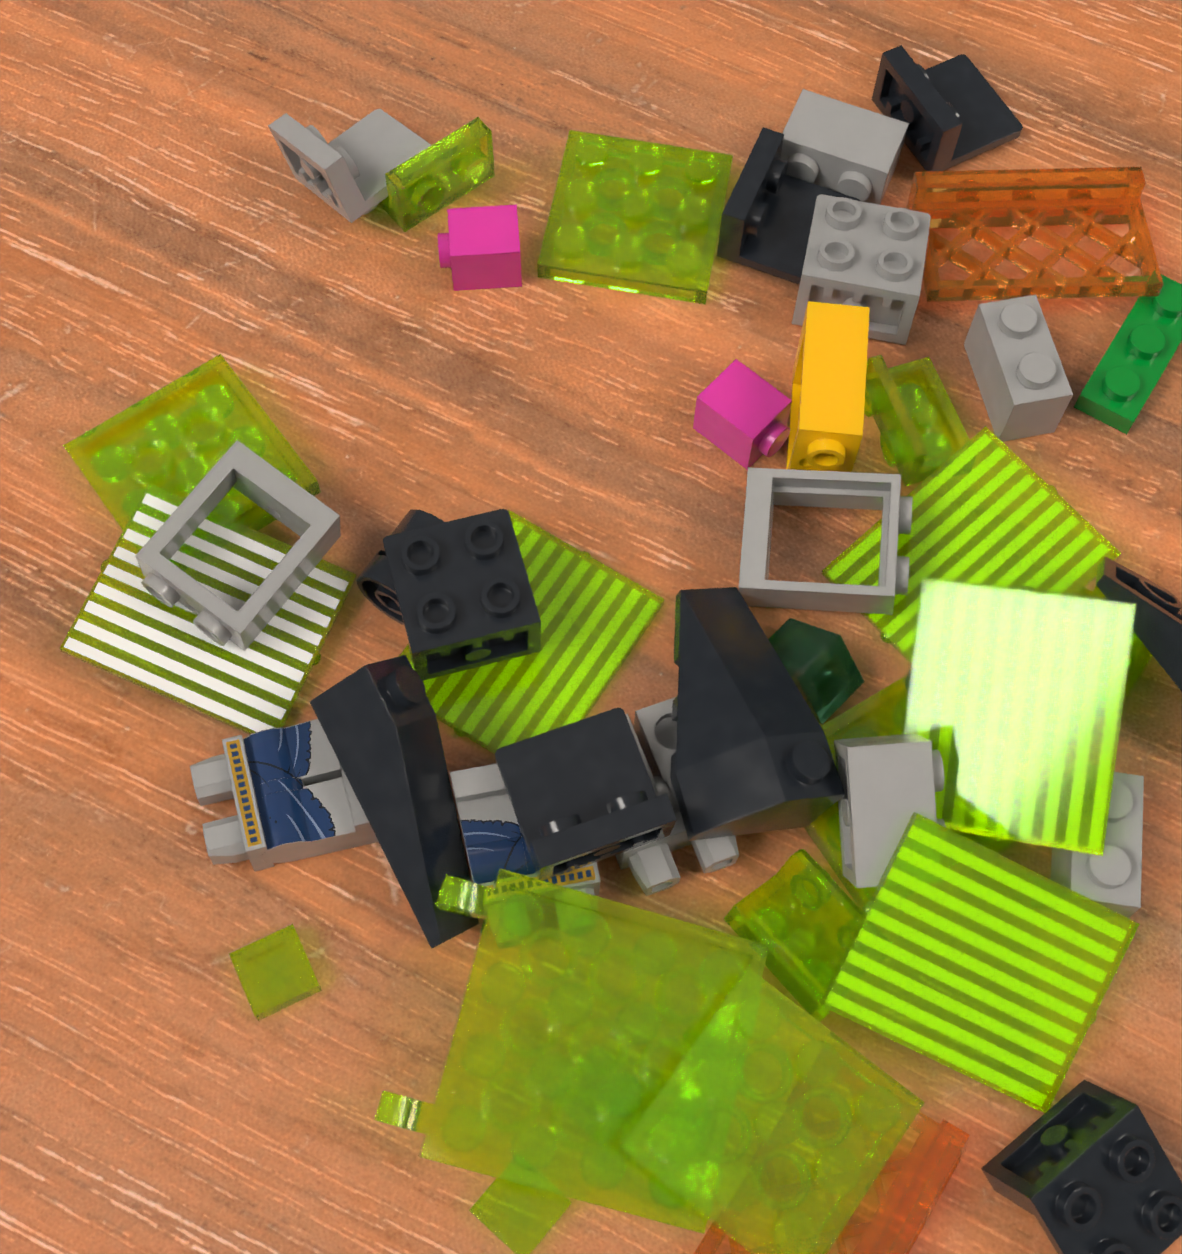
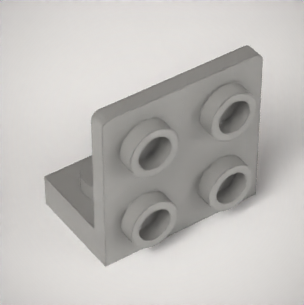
M382 109L374 110L328 144L313 125L305 128L287 113L268 125L294 177L351 223L360 216L373 211L382 200L404 184L418 178L423 170L439 159L433 145Z
M818 195L792 324L803 325L808 301L870 307L868 338L906 345L921 292L931 216L928 213L906 208L873 204L844 197Z

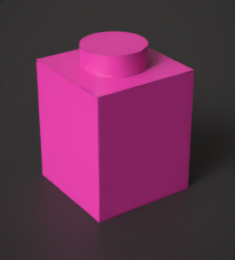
M517 204L447 209L449 233H438L440 268H451L454 291L522 287Z
M735 359L697 396L693 429L748 470V467H751L763 454L768 458L773 456L788 438L790 428L787 426L792 400L739 360Z

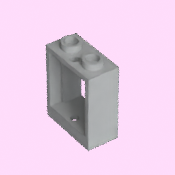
M236 440L135 555L145 576L141 584L149 593L168 607L172 608L178 601L197 615L193 620L195 626L217 644L224 646L228 640H231L245 651L340 538V515ZM232 487L300 536V539L239 611H236L169 561Z
M748 467L738 587L747 605L751 607L892 615L895 594L907 595L909 579V557L897 556L898 534L910 535L913 500L912 497L900 496L901 474ZM774 505L882 510L878 586L768 580Z

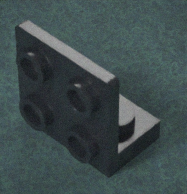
M902 45L882 53L872 101L883 115L909 123L904 143L930 177L1020 136L1023 128L1022 124L966 55H958L925 70L920 64L913 61Z
M763 127L722 212L717 256L800 285L817 196L823 194L860 200L786 175L788 161L780 159L784 134Z
M494 510L389 535L383 539L389 569L407 634L413 669L418 673L422 681L541 651V620L508 510Z
M614 708L501 747L495 752L497 766L539 882L670 836L677 821L668 794L656 796L624 710L621 708Z
M1083 1080L981 1168L996 1192L1037 1218L1058 1254H1161L1182 1235V1182L1138 1105L1089 1081Z

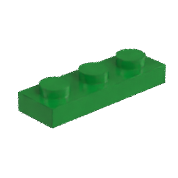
M1154 271L1079 395L1074 408L1127 435L1182 341V284Z

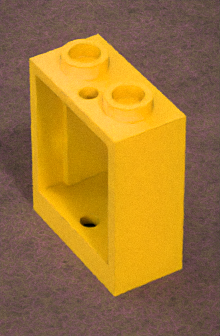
M807 302L793 367L792 404L789 418L790 434L788 436L786 469L852 472L863 437L870 307Z

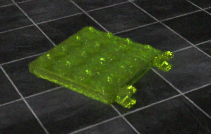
M501 868L496 873L493 888L446 875L445 880L443 879L435 908L484 920L434 1101L431 1104L388 1091H382L374 1120L423 1133L424 1137L418 1155L421 1158L704 1234L769 945Z

